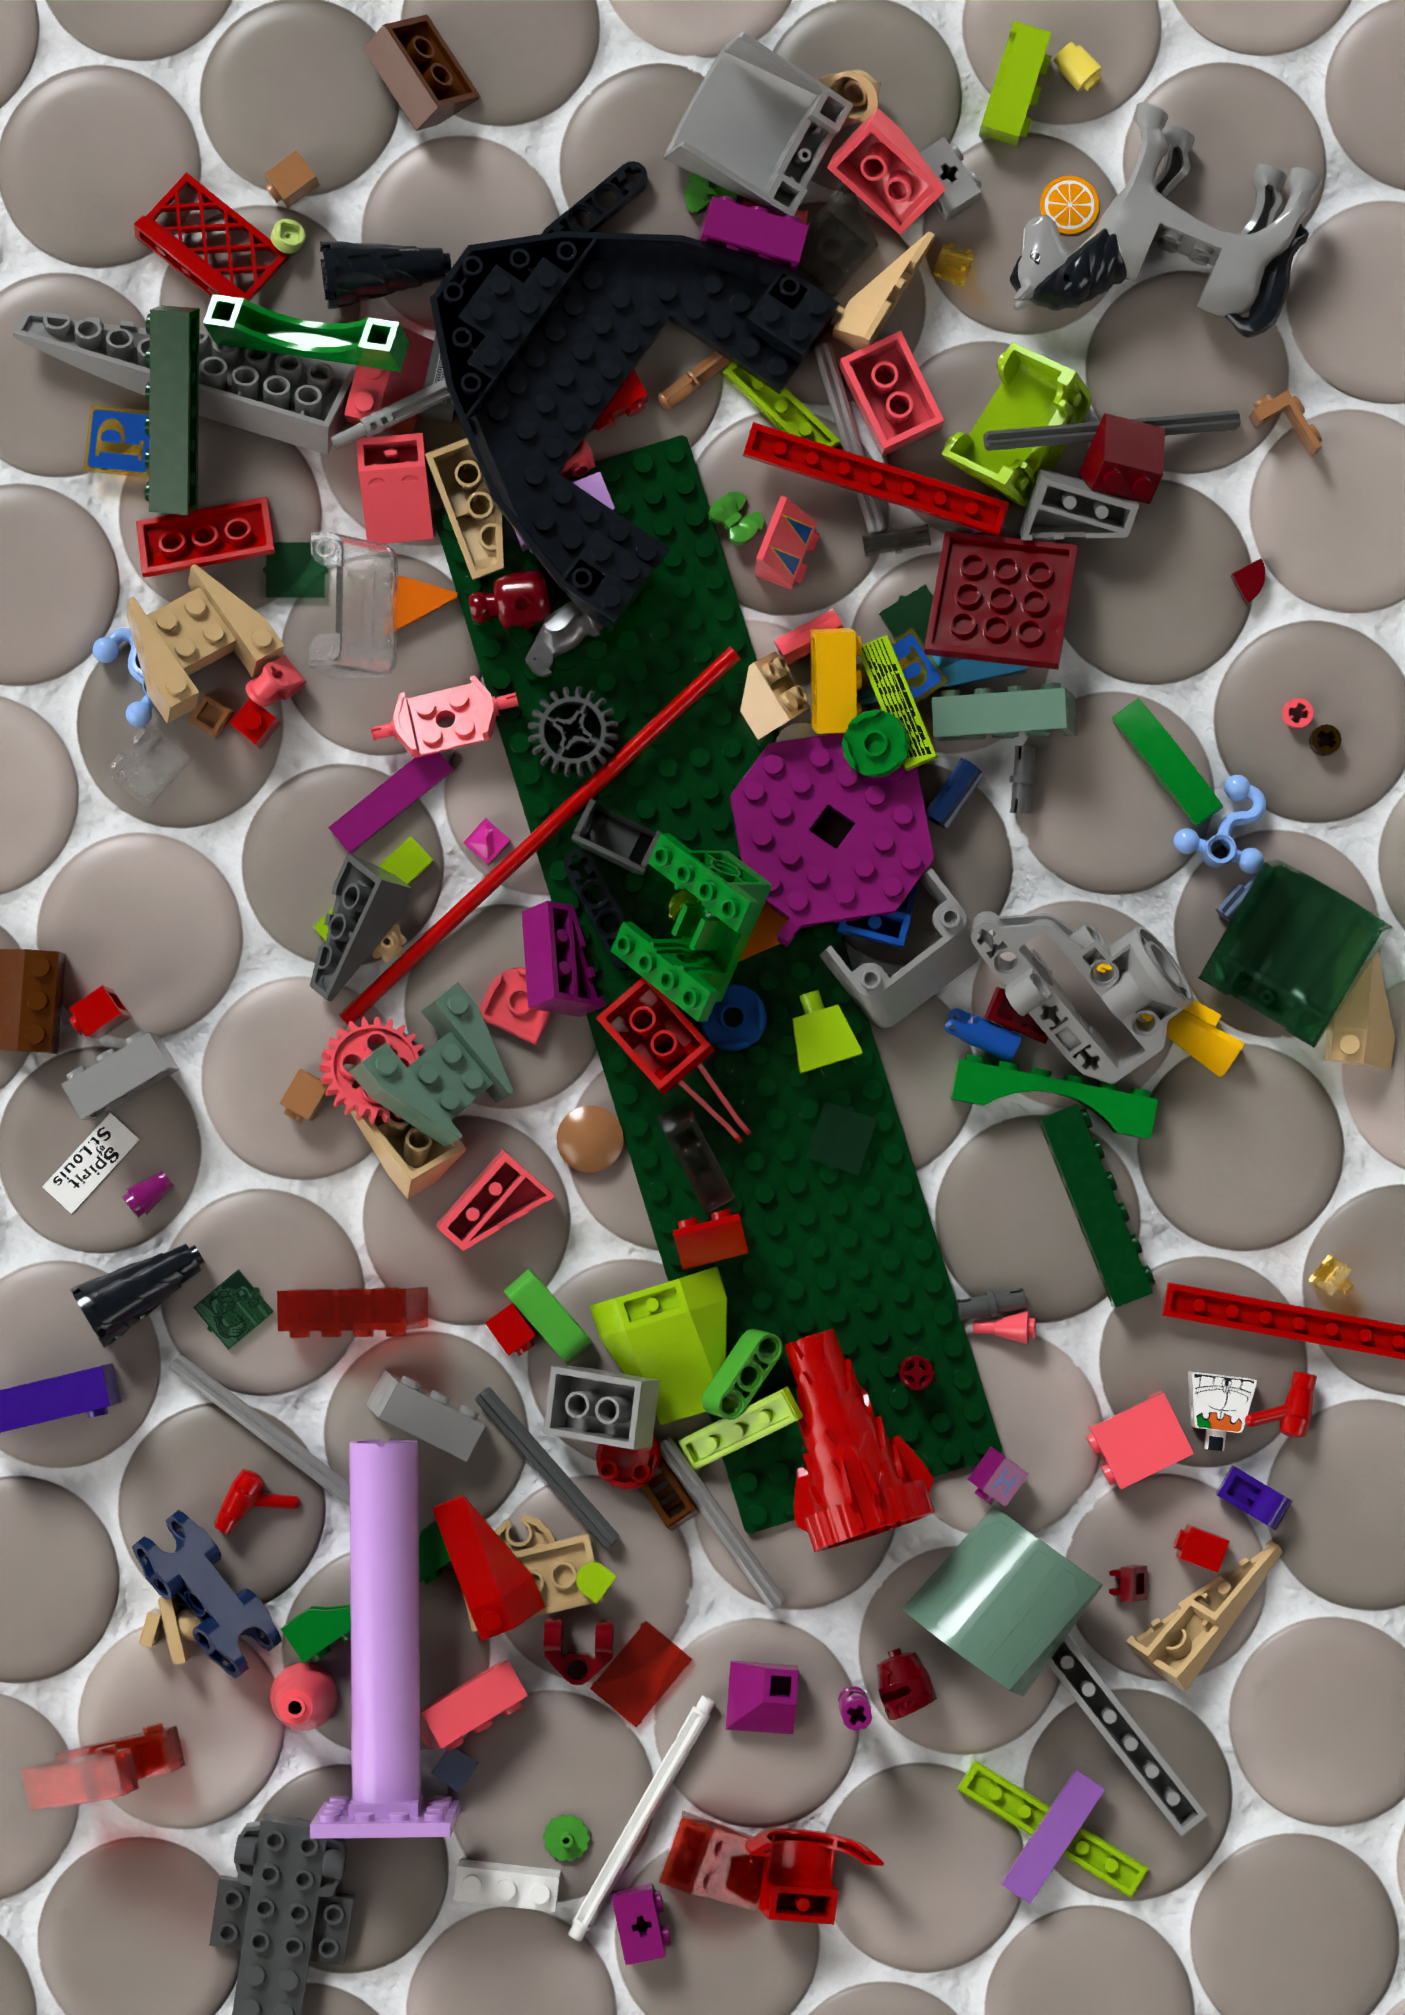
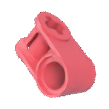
M284 655L273 662H268L263 667V673L248 682L245 689L253 702L266 707L282 699L290 698L307 681Z

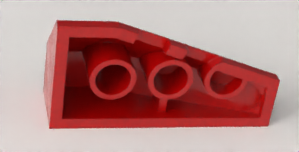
M464 1494L432 1506L481 1641L516 1628L545 1608L533 1574L518 1560L510 1547L500 1539L490 1527V1524Z

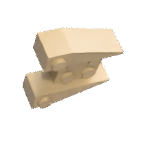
M196 564L191 566L188 585L192 591L146 615L134 597L129 599L127 619L147 692L167 724L196 708L199 691L189 678V675L234 651L251 677H254L263 672V667L268 662H273L280 658L284 650V644L262 615Z

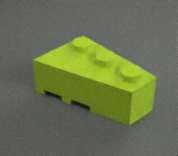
M1013 21L979 135L1016 147L1020 136L1027 137L1032 118L1026 117L1029 105L1036 107L1042 89V87L1036 85L1039 74L1046 76L1052 56L1047 55L1046 51L1052 32Z

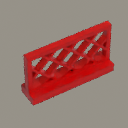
M187 172L146 216L142 215L134 223L135 237L210 298H212L213 294L251 301L289 259L288 253L279 251L268 237ZM188 185L198 193L199 203L179 204L178 195ZM202 197L208 202L203 203ZM175 199V204L169 205ZM218 209L224 214L225 224L205 225L203 210ZM200 210L201 225L181 226L180 211ZM163 212H176L177 227H162L155 220ZM228 218L234 223H228ZM229 230H244L249 234L250 244L230 245ZM225 231L227 246L207 247L205 232ZM202 232L203 247L188 248L183 244L182 233ZM172 234H178L179 240ZM254 239L260 244H254ZM269 250L277 257L271 265L256 266L255 251ZM251 251L252 266L232 267V252ZM227 253L229 268H213L208 264V254ZM204 254V260L198 255ZM253 273L254 284L245 293L234 285L233 275ZM257 273H263V274L257 279ZM223 275H230V281Z

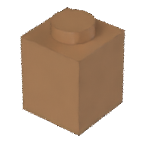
M297 150L264 173L269 183L265 186V189L276 203L282 200L287 208H290L319 186L316 175Z
M299 1069L279 1103L286 1107L284 1114L299 1123L304 1118L312 1121L326 1098L325 1092L329 1084H321L319 1078L303 1069Z

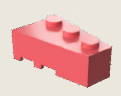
M502 1148L441 1217L436 1226L439 1231L464 1251L497 1232L501 1227L524 1216L530 1210L556 1196Z
M509 1660L500 1661L463 1682V1685L448 1694L444 1693L435 1698L436 1701L420 1710V1738L427 1750L445 1747L448 1752L464 1742L463 1735L472 1730L477 1734L493 1725L494 1723L491 1718L502 1712L504 1716H507L522 1707L520 1701L526 1698L528 1694Z

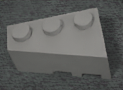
M1040 467L1019 527L1022 540H1033V538L1064 539V537H1085L1086 539L1128 537L1139 504L1134 500L1093 491L1084 480Z
M384 1369L366 1406L379 1419L467 1462L486 1426L478 1419L480 1413L463 1404L459 1409L450 1404L449 1401L451 1399L435 1390L429 1393L420 1388L421 1384L405 1375L401 1378Z

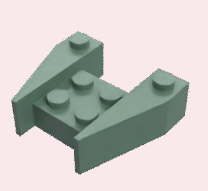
M458 982L444 991L421 1011L442 1038L408 1067L405 1066L391 1047L384 1043L349 1071L371 1099L445 1147L463 1137L451 1120L483 1092L486 1091L495 1103H498L514 1092L479 1007Z

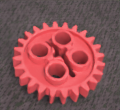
M377 1016L373 1025H369L365 1017H362L360 1027L349 1021L347 1032L338 1028L336 1032L337 1039L330 1037L327 1043L330 1049L323 1050L321 1057L326 1061L321 1062L319 1070L326 1073L322 1075L320 1082L321 1084H331L326 1089L325 1095L332 1096L336 1094L337 1097L333 1106L337 1107L344 1103L346 1105L344 1115L347 1116L354 1110L357 1112V1121H360L364 1114L369 1115L371 1124H374L376 1117L379 1115L384 1123H388L390 1113L398 1120L401 1119L371 1099L361 1086L356 1089L353 1088L352 1085L358 1082L343 1067L345 1064H353L355 1066L373 1052L368 1047L372 1043L380 1046L387 1043L397 1053V1056L406 1067L415 1061L422 1053L424 1045L418 1044L413 1046L416 1034L405 1037L403 1035L405 1025L400 1026L397 1030L392 1029V1019L387 1022L386 1026L381 1025L380 1019Z

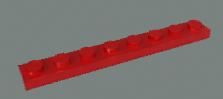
M754 422L743 453V457L994 536H998L1009 504V502Z
M1167 1282L1162 1316L1405 1360V1325Z

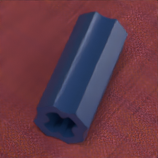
M960 758L925 810L926 816L937 825L948 830L985 773L971 762Z

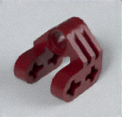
M546 1617L543 1640L544 1657L570 1684L583 1685L612 1660L614 1620L596 1621L595 1656L588 1652H568L566 1655H562L564 1619ZM579 1659L586 1663L588 1671L585 1676L576 1678L570 1674L568 1667L573 1660Z

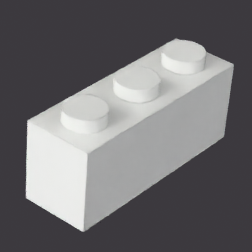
M460 1859L457 1865L453 1901L555 1912L561 1870Z

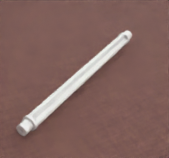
M702 1695L697 1705L692 1707L677 1734L676 1740L668 1750L576 1916L573 1918L572 1921L574 1923L568 1935L575 1940L581 1941L587 1930H591L609 1893L613 1890L648 1828L649 1822L657 1812L689 1755V1751L711 1716L709 1713L715 1704L712 1699Z

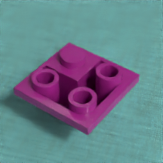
M730 1660L726 1730L793 1734L798 1692V1665Z

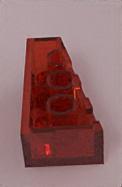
M390 1287L371 1289L347 1288L339 1290L277 1291L278 1331H289V1338L310 1337V1331H321V1337H342V1331H353V1337H373L374 1330H386V1337L406 1336V1330L428 1327L427 1287L403 1289Z

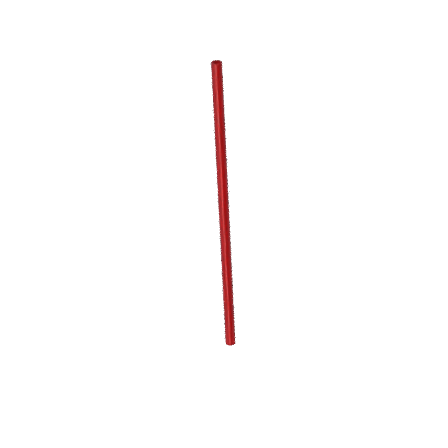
M731 647L724 651L339 1014L341 1019L347 1025L349 1021L355 1023L573 818L590 799H593L741 660L740 656Z

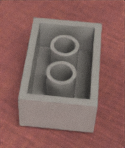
M141 1030L125 1039L127 1045L117 1050L110 1048L95 1058L97 1060L96 1064L86 1068L82 1065L66 1075L68 1080L62 1083L61 1086L81 1120L94 1121L179 1070L159 1035L151 1032L144 1033Z
M575 1365L551 1366L543 1434L632 1450L652 1448L660 1380Z

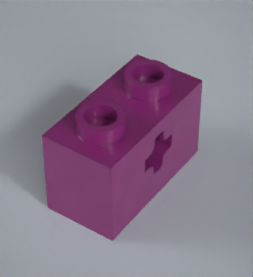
M652 1883L612 1891L611 1898L625 1965L666 1957V1946L671 1945L668 1926H661L659 1913L664 1912L660 1891L654 1892ZM643 1916L644 1920L649 1922L647 1930L641 1931L640 1925H635L637 1917Z

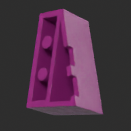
M712 196L703 217L697 240L781 264L793 272L796 270L809 225L803 224L799 218L785 215L780 217L770 214L768 209L761 206L747 207L737 204L738 202L731 197L719 196L717 198Z
M547 900L522 911L528 1008L580 1017L606 1007L603 997L598 998L592 978L596 977L593 966L588 967L582 950V947H585L586 944L573 905Z

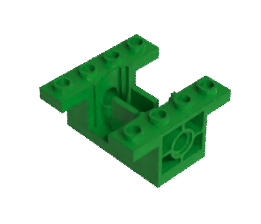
M660 833L648 864L673 882L676 890L691 892L698 898L697 903L683 904L671 932L675 937H681V939H653L633 922H623L611 952L697 1022H707L715 1002H721L772 884L729 851L690 850L670 833Z

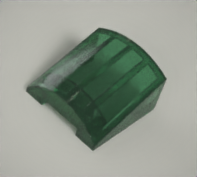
M1279 859L1267 861L1262 866L1198 978L1225 995H1232L1285 1027V1031L1315 1048L1393 927L1355 901Z

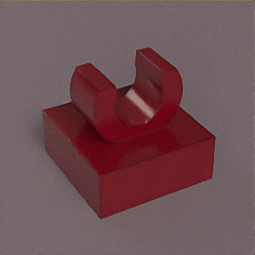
M1130 1565L1109 1571L1110 1576H1118L1121 1579L1120 1588L1109 1589L1111 1595H1120V1601L1122 1602L1147 1600L1146 1565Z

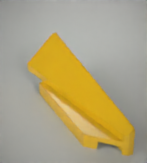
M1099 964L1096 969L1099 972H1108L1112 967L1108 964ZM1194 1000L1193 1004L1168 1020L1166 1037L1215 1075L1222 1077L1245 1043L1217 1029L1216 1025L1222 1015ZM1149 1014L1140 1015L1147 1022L1154 1018Z

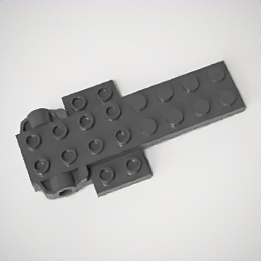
M264 1813L261 1821L247 1823L238 1835L235 1847L234 1863L238 1872L237 1877L221 1875L219 1878L209 1946L241 1950L232 2015H302L310 1961L341 1966L345 1964L355 1895L336 1892L337 1885L344 1875L347 1845L345 1838L310 1839L311 1820Z

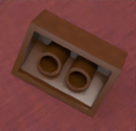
M427 14L384 24L363 47L371 64L378 71L390 93L394 96L416 131L439 125L481 97Z
M0 949V1050L58 1054L66 954L59 951Z

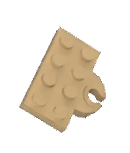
M530 1515L521 1516L522 1523L529 1531V1536L525 1541L517 1542L511 1538L509 1530L512 1522L510 1518L504 1520L494 1531L534 1576L545 1608L530 1618L595 1603L578 1589L576 1583L579 1569L588 1562H596L589 1533L556 1541L551 1529L541 1519ZM604 1595L598 1602L604 1601ZM465 1600L471 1630L474 1632L477 1631V1628Z

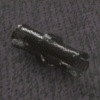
M928 524L902 530L894 527L891 528V532L862 536L865 557L895 551V554H901L904 549L926 545L931 546Z

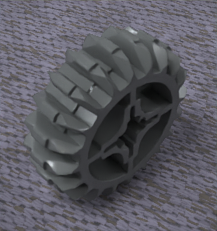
M563 687L564 698L558 699L555 691L550 692L551 699L553 700L551 705L544 699L539 701L541 707L545 710L544 713L538 710L532 711V716L540 720L539 723H528V729L538 731V734L528 737L529 743L540 742V745L532 750L534 756L545 753L546 755L541 759L540 764L546 766L552 760L554 763L551 772L556 774L560 766H564V776L568 778L571 775V768H576L578 777H583L582 766L588 765L591 773H595L596 767L593 761L597 759L600 764L605 765L607 760L601 753L604 751L608 754H614L615 752L614 748L607 744V741H618V735L608 733V730L618 728V722L606 721V719L614 715L613 709H607L602 712L601 709L605 706L606 700L601 698L594 704L595 692L592 690L588 692L586 699L582 698V687L576 688L575 697H570L568 687ZM569 706L580 707L570 719L564 720L553 717L562 708ZM589 711L600 722V739L594 737L593 734L584 728ZM579 721L580 727L578 729L579 732H582L583 737L574 736L568 742L566 738L568 734L564 732L563 727L572 729ZM547 725L554 728L562 736L557 754L546 742L545 732ZM577 745L594 748L583 757L566 758L568 753L570 754L571 750Z

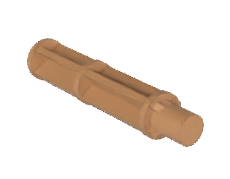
M713 352L662 393H659L658 401L665 410H672L673 407L732 362L718 352Z

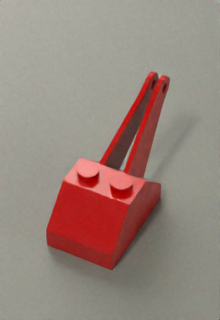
M643 977L596 1017L606 1031L663 1095L678 1083L722 1124L738 1143H741L743 1140L723 1117L683 1080L695 1068L726 1112L745 1134L749 1136L752 1133L738 1117L701 1064L703 1060L715 1051L714 1048L678 1007Z

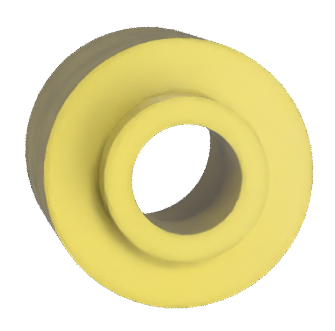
M1073 42L1068 43L1053 60L1058 66L1057 71L1078 92L1084 89L1088 92L1091 91L1102 79L1100 75L1102 67L1081 45L1076 46Z

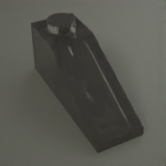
M687 1102L657 1116L656 1118L705 1213L735 1199L736 1197Z

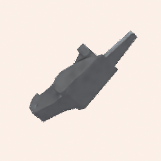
M571 601L545 617L540 632L525 658L526 664L533 674L539 677H548L552 675L549 669L553 665L554 657L573 649L587 635L592 637L600 636L599 631L603 629V626L585 615Z

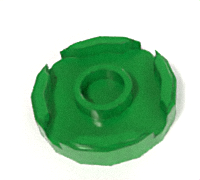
M881 710L863 712L852 719L843 736L844 757L853 769L864 776L874 778L889 776L900 769L908 758L910 749L909 732L903 722L889 712Z

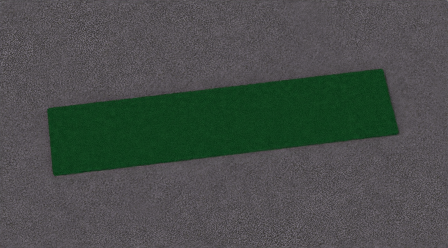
M683 435L595 461V467L590 469L587 474L582 477L569 479V481L574 482L601 472L615 507V512L668 547L669 552L613 632L603 627L599 631L600 636L592 637L587 635L576 647L554 657L553 665L549 669L552 675L548 677H539L533 674L525 661L544 622L534 624L529 630H525L524 626L506 629L501 625L498 616L491 617L484 623L474 622L469 606V596L478 591L486 594L493 593V584L501 576L538 570L543 572L547 578L553 612L572 600L556 584L535 555L530 552V549L522 551L514 528L503 514L504 569L472 580L445 507L436 510L433 515L456 592L459 593L458 599L485 687L491 693V696H495V698L516 692L519 706L499 710L500 715L496 716V722L530 833L595 774L590 772L588 765L582 766L583 777H578L576 768H571L569 778L565 777L564 766H560L559 771L554 774L551 772L554 763L552 760L546 766L540 764L541 759L546 755L545 753L534 756L532 750L540 745V742L529 743L528 737L538 734V731L528 729V723H539L540 720L532 716V711L538 710L544 713L545 710L539 703L541 699L546 700L551 705L553 700L551 699L550 692L552 691L557 693L558 699L564 698L563 687H568L570 697H575L576 688L582 687V698L585 699L590 690L594 691V704L599 699L604 698L606 704L601 711L603 712L611 708L614 711V715L606 719V721L618 722V728L608 730V733L618 735L617 742L607 741V744L614 748V754H608L604 751L601 753L608 762L724 651L731 647L740 656L741 660L605 786L593 800L598 805L654 832L670 833L690 850L729 851L741 860L733 812L731 811L730 795L767 745L776 742L779 731L777 728L758 740L740 712L748 667L757 660L715 525L709 520L708 512L710 509L687 437ZM569 706L562 708L553 717L564 720L570 719L580 707ZM589 711L584 728L593 734L594 737L600 739V722ZM579 721L572 729L563 727L564 732L568 734V737H566L568 742L574 736L583 737L582 732H579L578 729L580 727ZM547 725L545 732L546 742L557 754L562 736L554 728ZM577 745L571 750L570 754L568 753L566 758L583 757L594 748ZM597 759L593 761L597 772L603 765ZM586 804L536 853L551 901L573 905L586 944L585 947H582L588 967L593 966L596 977L592 978L598 998L603 997L606 1006L586 1015L618 1120L622 1127L623 1136L668 1282L718 1266L728 1298L727 1357L741 1336L749 1329H758L775 1334L782 1341L783 1349L780 1358L748 1405L788 1386L799 1407L797 1384L786 1354L785 1345L809 1335L834 1329L845 1360L851 1359L858 1383L868 1394L875 1417L881 1416L888 1440L900 1435L923 1461L932 1477L979 1463L990 1447L1002 1454V1447L963 1322L959 1319L956 1299L869 1020L820 957L825 949L832 946L850 971L853 972L842 933L837 932L839 923L829 922L816 924L813 927L801 928L787 948L779 944L738 963L729 984L744 985L756 992L764 1002L767 1014L765 1030L759 1040L749 1048L729 1051L722 1050L713 1045L704 1035L701 1023L697 1022L676 1005L714 1048L715 1051L703 1060L701 1064L738 1117L752 1133L749 1136L745 1134L726 1112L695 1068L683 1080L734 1129L743 1140L741 1143H738L725 1127L678 1083L663 1095L596 1019L598 1015L640 980L642 976L632 968L621 969L614 964L564 869V859L568 853L576 849L585 850L573 842L571 838L587 806ZM585 850L592 856L626 922H633L653 939H681V937H675L671 934L683 904L697 903L698 898L689 891L676 890L674 888L675 884L651 865L644 875H640ZM578 856L572 859L574 864L570 867V870H578L583 879L576 882L578 887H581L587 880L597 878L594 872L591 876H588L584 867L589 863L587 859L580 860ZM592 885L585 891V898L591 904H598L603 900L605 893L600 886ZM606 915L601 920L600 926L605 933L612 934L618 931L620 921L614 915ZM615 939L607 941L610 947L613 946ZM819 990L824 1008L839 1005L861 1047L862 1054L800 1074L792 1019L805 1015L800 995ZM730 1008L725 1011L723 1020L729 1027H737L743 1021V1014L737 1008ZM731 1209L732 1215L739 1213L749 1253L683 1270L673 1235V1230L679 1229L678 1222L698 1217L699 1223L712 1220L711 1213ZM761 1342V1344H760V1346H759V1351H760L761 1348H762L763 1342ZM908 1356H922L931 1363L934 1375L933 1380L926 1388L913 1390L905 1386L900 1380L899 1366ZM744 1369L742 1370L740 1378L743 1377ZM709 1413L711 1423L722 1419ZM798 1420L722 1457L743 1527L747 1533H755L795 1520L794 1496L797 1469L806 1466L803 1454L807 1453Z

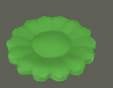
M561 1814L558 1818L551 1819L550 1824L545 1827L546 1833L543 1835V1840L546 1843L544 1847L547 1851H550L551 1857H557L559 1861L568 1860L571 1862L575 1857L580 1858L583 1851L588 1849L587 1843L590 1841V1836L587 1834L588 1827L583 1825L582 1819H576L572 1814L568 1816Z

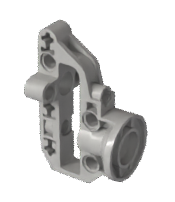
M983 911L977 914L973 920L971 931L972 943L983 960L1006 986L1005 994L1011 1006L1021 1016L1029 1013L1067 1060L1083 1075L1110 1084L1116 1083L1163 1050L1168 1020L1194 1002L1192 989L1174 958L1164 945L1143 926H1136L1116 942L1110 944L1097 927L1092 929L1088 924H1085L1075 931L1057 917L1047 913L999 917L994 912ZM993 930V936L988 931ZM1038 935L1051 937L1101 996L1110 1011L1122 1021L1137 1039L1139 1044L1122 1056H1118L1093 1025L1089 1027L1077 1013L1076 1005L1053 979L1052 970L1048 969L1042 957L1034 948L1029 950L1025 944ZM1004 952H1011L1016 955V958L1006 961L1000 958V955ZM1108 964L1112 969L1108 972H1099L1096 966ZM1054 1005H1056V1012L1052 1008ZM1142 1014H1149L1154 1017L1149 1022H1142L1137 1019Z

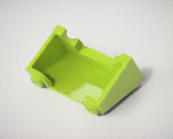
M1011 342L1007 350L999 356L997 361L998 375L1002 383L970 434L968 435L961 431L950 436L941 454L947 462L1012 502L1024 507L1028 504L1040 467L1052 471L1068 444L988 451L984 447V434L995 430L1082 423L1090 409L1092 395L1075 370Z

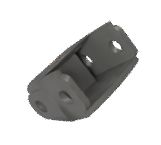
M590 799L571 839L585 850L633 873L644 875L650 867L648 861L661 832H654L598 805L595 800Z

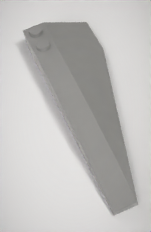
M25 310L13 331V338L79 369L145 396L146 384L150 381V368H147L145 363L146 351L150 348V334H147L146 328L135 327V322L121 320L120 325L101 323V318L87 317V319L80 321L71 320L68 314ZM199 329V415L328 455L333 445L331 437L339 433L344 419L357 365L215 344L212 337L208 335L207 330Z

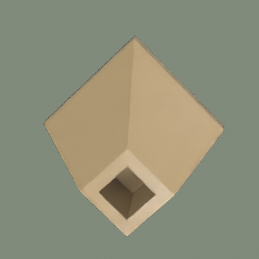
M776 651L757 660L748 667L740 712L758 740L811 708L808 704L806 691L802 686L795 683L790 675V666L787 665L784 658L779 656Z

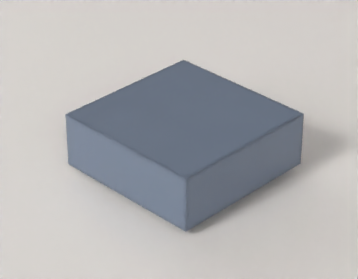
M456 1747L444 1753L431 1773L459 1793L479 1762Z

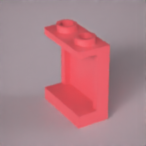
M1162 1391L1148 1396L1149 1399L1098 1424L1088 1426L1091 1434L1086 1436L1094 1454L1101 1453L1106 1463L1101 1469L1109 1485L1116 1483L1117 1487L1122 1490L1194 1454L1165 1393Z

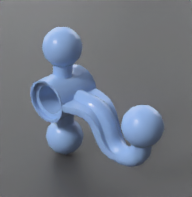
M120 628L114 630L108 637H102L95 641L92 652L98 661L109 663L117 658L119 653L118 645L121 642L127 641L131 644L128 669L130 674L142 684L145 696L141 701L133 702L127 707L125 717L130 725L144 727L150 722L152 718L151 709L155 705L147 692L130 628Z
M1232 775L1224 783L1225 794L1228 798L1235 801H1240L1247 797L1252 800L1253 807L1248 811L1234 812L1224 817L1219 825L1217 834L1208 841L1200 839L1194 830L1183 828L1176 832L1173 843L1176 850L1182 854H1191L1195 851L1201 852L1203 861L1212 868L1224 867L1231 861L1237 863L1245 873L1254 874L1259 872L1264 865L1263 854L1258 849L1250 847L1243 851L1237 850L1235 841L1230 835L1234 826L1258 821L1266 810V800L1264 794L1258 788L1250 785L1246 777ZM1214 843L1223 845L1227 852L1226 857L1223 859L1216 858L1211 852V845Z

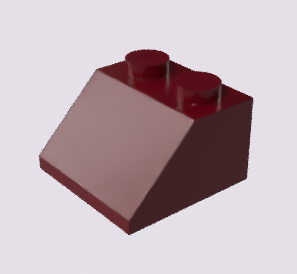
M1104 413L1079 474L1093 491L1150 504L1163 476L1164 428Z

